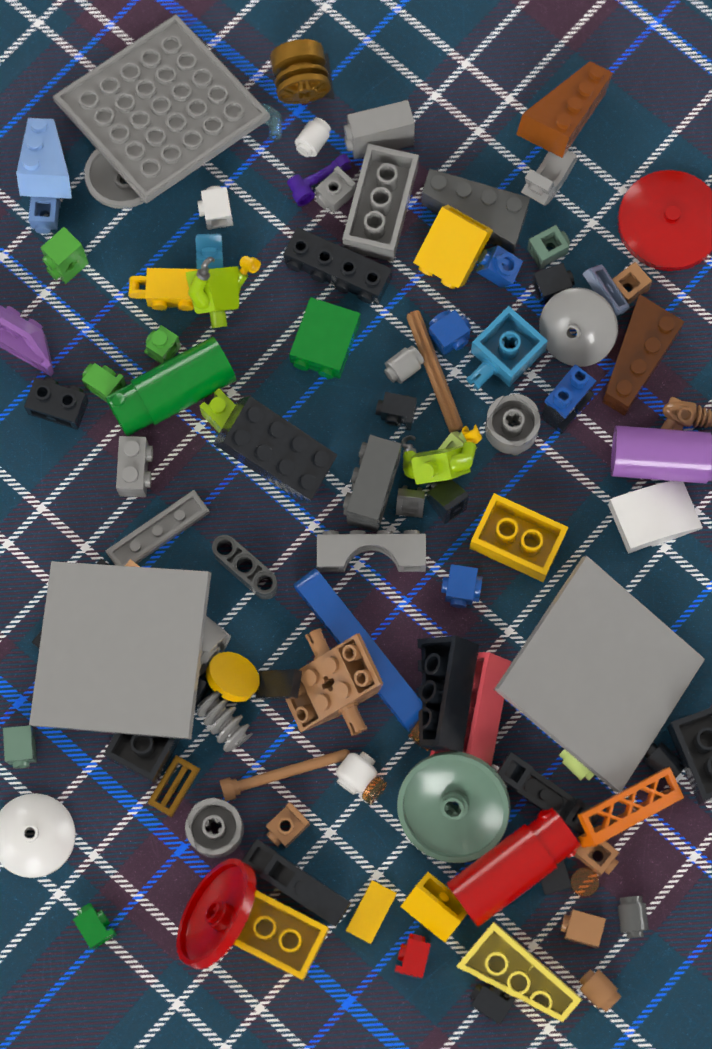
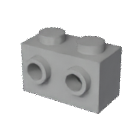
M119 436L116 489L120 497H146L147 488H151L152 476L151 472L148 471V462L153 460V446H149L146 437Z

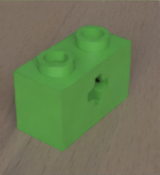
M65 227L40 247L44 255L42 260L47 266V272L55 280L60 278L65 284L89 264L82 244Z

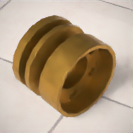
M310 39L293 40L277 46L271 52V66L276 76V92L280 101L287 104H303L316 101L329 93L331 85L328 79V71L325 68L326 60L321 43Z

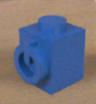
M497 245L485 249L480 254L476 273L502 288L514 283L523 261Z
M450 310L443 311L430 321L429 336L443 356L453 349L458 351L468 344L471 325L464 315L460 316L456 310L452 312Z
M451 564L449 577H443L441 593H446L445 602H450V606L456 608H466L467 605L472 606L473 601L479 602L483 576H477L478 568Z

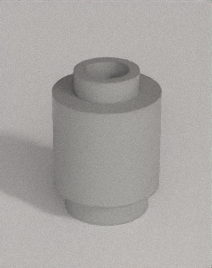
M414 346L405 347L385 362L386 369L384 372L391 382L397 381L401 384L421 369L424 359Z

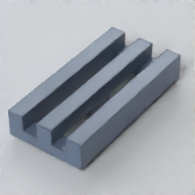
M602 264L589 268L583 273L593 291L607 300L616 316L630 309L629 304Z

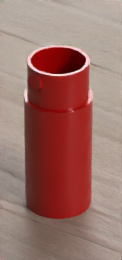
M551 807L549 810H542L538 814L537 819L529 825L524 824L448 881L446 885L477 927H479L558 868L557 864L563 859L573 857L581 845L566 823Z

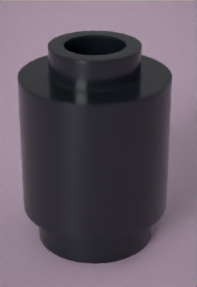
M653 742L644 755L646 758L643 763L654 773L670 767L676 778L685 768L680 763L682 760L662 742L659 745Z

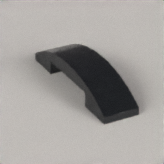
M509 752L497 771L504 784L540 810H549L552 807L571 830L583 835L585 831L578 815L592 807L582 800L574 798L535 771L534 767L514 753ZM594 814L588 817L592 827H594L600 815Z

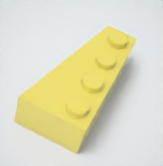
M496 922L492 923L456 966L562 1022L582 1000L576 992Z

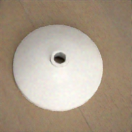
M26 794L11 800L1 809L0 863L7 870L18 876L38 878L55 872L68 860L75 844V825L69 811L59 801L44 794ZM28 829L35 830V836L31 839L26 837Z

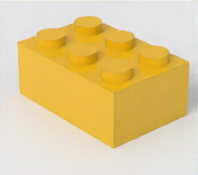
M494 493L471 539L469 549L544 582L565 538L568 527Z
M256 891L250 915L233 945L304 981L329 931V927Z

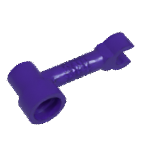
M346 154L340 155L330 165L304 179L299 174L290 177L287 184L293 192L292 197L297 205L304 206L310 203L315 198V193L311 187L323 181V179L325 180L334 172L337 166L344 172L351 169L352 167L349 164L351 161Z

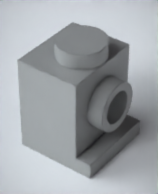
M337 166L334 172L315 188V199L322 208H328L334 214L354 196L356 183ZM333 187L337 188L336 191H331Z

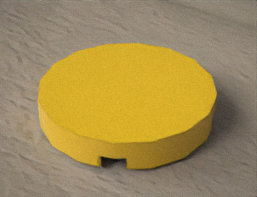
M218 653L211 659L206 668V679L210 687L215 692L218 690L219 693L223 694L221 697L228 701H247L255 694L260 684L259 674L255 666L247 658L237 653Z

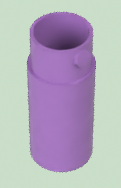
M616 425L611 450V476L707 484L708 481H712L711 432Z

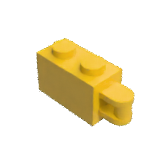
M147 268L146 276H131L129 278L128 296L135 299H146L147 306L152 307L154 310H166L167 307H173L182 311H191L194 309V306L188 294L189 286L186 272L199 269ZM140 285H146V290H139Z

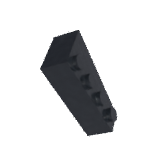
M456 635L417 639V646L421 649L422 659L418 660V671L422 672V686L418 687V697L422 699V709L419 711V746L439 753L448 751L463 752L479 644Z

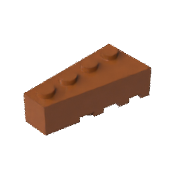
M591 61L522 114L516 135L563 158L606 94L613 72Z

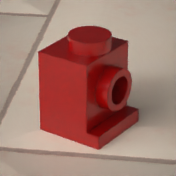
M410 933L407 945L401 943L398 960L403 961L402 966L396 965L395 972L420 979L423 978L431 945L425 942L426 937Z

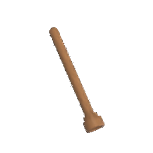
M347 749L339 750L239 781L236 778L231 780L230 777L219 780L226 802L234 800L237 795L241 794V791L341 762L350 752Z

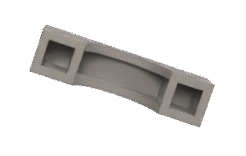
M328 530L323 531V534H317V570L319 572H345L349 562L355 556L367 551H376L387 555L395 563L398 572H426V534H420L418 530H406L404 534H393V531L380 530L377 531V534H366L362 530L350 531V534H339L338 531Z

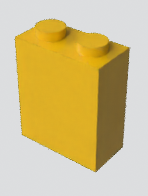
M450 205L443 206L413 263L419 266L418 269L428 276L434 274L441 278V283L451 289H455V287L460 288L468 280L493 230Z

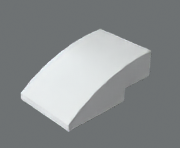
M668 481L614 497L608 503L628 554L648 546L654 547L703 528L684 482Z

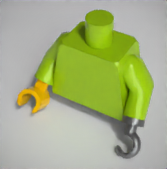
M208 257L203 261L201 269L186 272L189 286L188 294L193 302L194 310L197 314L210 313L212 328L226 327L225 311L239 308V293L242 285L248 278V271L256 273L261 266V262L254 257H242L239 262L242 267L241 269H238V266L209 269L208 265L212 261L214 262L215 259Z
M474 425L471 431H469L467 426L462 428V433L467 441L463 443V446L416 453L413 445L405 444L408 440L415 441V436L408 435L404 437L401 445L404 448L403 471L408 478L415 479L416 484L451 480L471 472L470 468L476 450L475 444L482 439L477 426Z

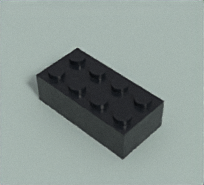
M251 396L239 399L213 445L300 502L313 499L337 457L336 453Z
M200 678L198 679L195 713L198 709L197 706L209 689L207 682ZM115 733L103 755L108 760L156 785L181 739Z

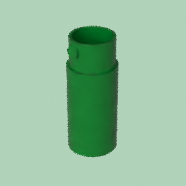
M212 336L130 380L131 383L105 398L126 436H130L151 424L156 425L214 394L217 389L221 390L236 382L237 379L222 348Z

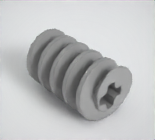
M217 690L200 702L197 706L200 707L197 715L199 717L206 716L203 723L206 726L212 725L210 728L211 734L220 733L217 737V742H226L223 750L230 752L247 741L253 733L246 735L245 732L249 728V724L239 725L243 716L233 717L232 714L237 708L235 706L226 708L225 706L229 701L226 699L220 700L221 693Z

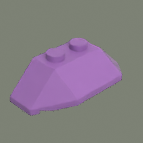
M0 305V347L52 377L54 370L42 325L33 319L28 321L20 317L21 314L10 306L4 308Z

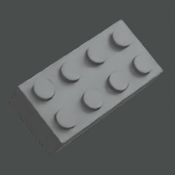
M368 144L343 235L344 248L357 254L394 262L418 171L419 155Z

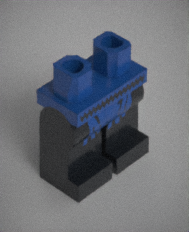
M575 364L545 399L544 403L546 405L544 406L541 419L562 434L577 417V413L579 414L594 397V393L590 389L594 386L596 380Z

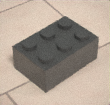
M370 435L368 443L363 442L359 452L360 468H354L351 478V490L353 491L346 494L343 504V515H347V524L377 533L400 463L401 443Z

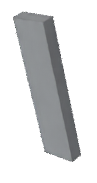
M193 490L105 551L116 566H125L130 559L137 564L208 515L210 511L196 491Z

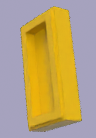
M372 880L346 931L371 944L397 893Z

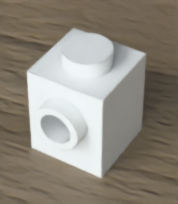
M211 186L201 191L202 200L197 201L200 217L205 216L207 229L233 226L227 187Z

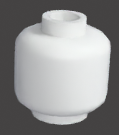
M364 752L360 755L349 753L336 770L337 783L353 795L356 792H365L377 777V770L373 766L375 760Z

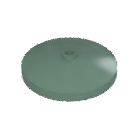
M448 751L430 755L418 762L410 770L400 787L397 810L401 827L416 848L440 861L463 863L480 858L499 843L509 822L510 799L503 780L488 763L468 753ZM456 801L459 803V806L454 805L452 802Z

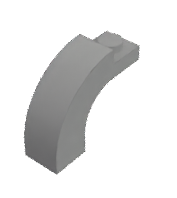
M567 150L563 158L548 151L536 172L531 169L528 171L525 177L526 184L521 193L546 206L557 194L577 161V154Z

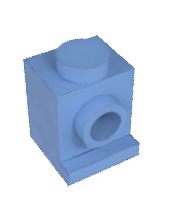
M31 196L28 218L31 229H35L40 234H49L51 230L58 229L59 208L61 207L59 198Z

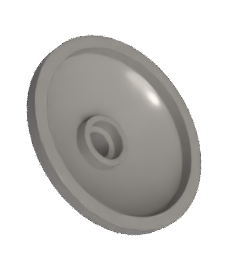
M96 149L87 160L84 170L85 182L90 194L100 203L113 208H131L144 203L129 184H122L125 182L123 177Z
M576 287L560 291L546 303L540 316L539 329L540 334L548 340L546 348L552 356L567 365L574 366L576 364L578 367L593 365L609 354L617 339L618 323L614 310L605 298L592 290ZM570 328H574L577 331L576 336L570 333Z

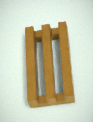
M176 755L147 803L172 818L200 772V768ZM178 764L183 765L162 802H156ZM190 769L191 773L169 809L166 808L187 770Z

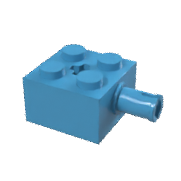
M508 306L472 342L471 353L482 364L466 380L470 385L474 383L473 388L479 390L492 375H496L510 387L546 351L548 340ZM511 345L514 346L513 349H512V348H508V349H507V348L504 347V346L510 347Z

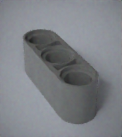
M220 535L215 538L212 544L215 559L259 598L267 600L276 595L278 583L273 572L231 536ZM226 544L232 547V551L227 555L218 553V549L222 545ZM243 562H249L253 566L249 572L243 573L238 570L239 565ZM267 579L272 581L273 585L269 590H261L258 587L260 581Z

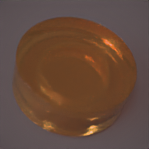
M379 776L375 777L365 788L362 799L370 805L373 804L386 788L387 782Z
M580 868L571 876V889L578 896H591L599 887L597 874L589 868Z

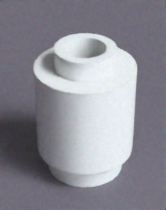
M314 118L313 121H309L295 140L297 151L305 157H315L330 137V126L320 118Z

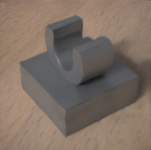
M407 485L398 488L396 515L422 518L425 491H422L421 487H418L417 490L407 489Z

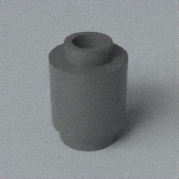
M642 896L619 898L618 915L621 933H626L627 938L644 937L643 931H649L646 903H643Z

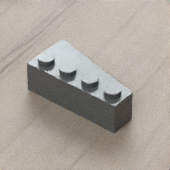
M430 169L422 191L421 204L436 213H439L441 207L450 205L491 228L493 232L487 242L493 245L496 244L509 253L514 254L528 212L530 197Z

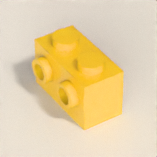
M429 872L418 882L400 906L443 942L447 941L468 914L452 891Z

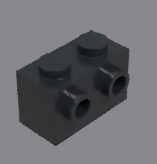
M44 377L43 380L34 379L24 408L28 415L78 430L89 401L86 394L83 393V389L73 385H69L67 388L59 385L54 379Z

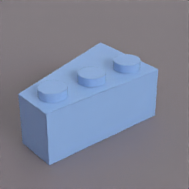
M28 118L16 172L20 196L72 199L69 174L54 119Z

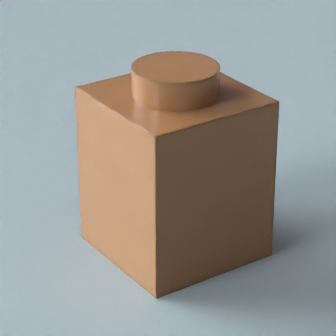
M571 910L569 916L564 914L560 931L565 932L563 937L565 940L597 948L600 944L606 919Z

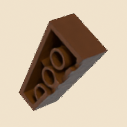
M639 294L603 399L604 404L624 416L627 414L681 332L685 321Z

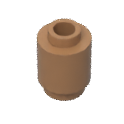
M590 969L579 980L582 984L579 990L597 1009L601 1007L604 1012H607L621 997L617 992L618 988L599 969L595 973Z

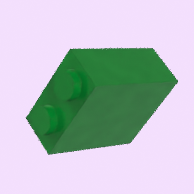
M310 297L289 354L290 363H293L294 367L303 371L311 369L317 371L322 377L328 379L336 377L340 379L361 322V313Z

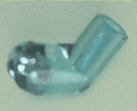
M261 104L270 113V119L265 122L269 126V138L273 140L281 139V114L270 105Z

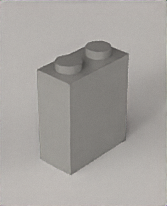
M408 100L347 115V125H344V141L347 152L352 151L354 160L365 157L368 144L394 150L414 145L415 122Z

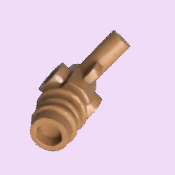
M671 397L669 402L662 408L663 414L667 419L661 429L683 430V426L691 427L692 424L693 427L703 426L704 428H712L711 409L706 411V408H702L701 405L696 407V403L681 401L675 397Z

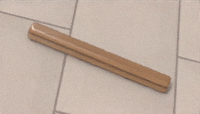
M415 310L407 314V321L418 350L424 359L425 369L450 433L460 431L463 427L462 421L419 310Z

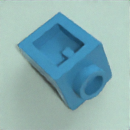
M197 234L195 236L197 269H201L203 261L208 257L215 259L214 262L212 261L208 265L209 269L223 268L222 235Z

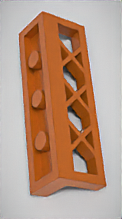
M664 768L579 814L578 818L585 831L583 835L578 837L582 848L597 846L683 799V794L671 768ZM665 777L670 789L662 792L656 791L659 779ZM638 790L648 793L647 800L640 804L634 803ZM616 802L626 805L625 812L618 816L612 815ZM594 814L603 816V823L593 829L588 817Z

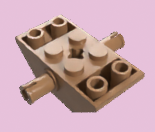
M321 628L309 632L305 637L315 655L314 661L299 669L302 671L299 697L285 699L300 732L307 731L340 715H343L351 736L367 730L368 728L357 706L379 693L383 681L360 633L355 634L330 650Z

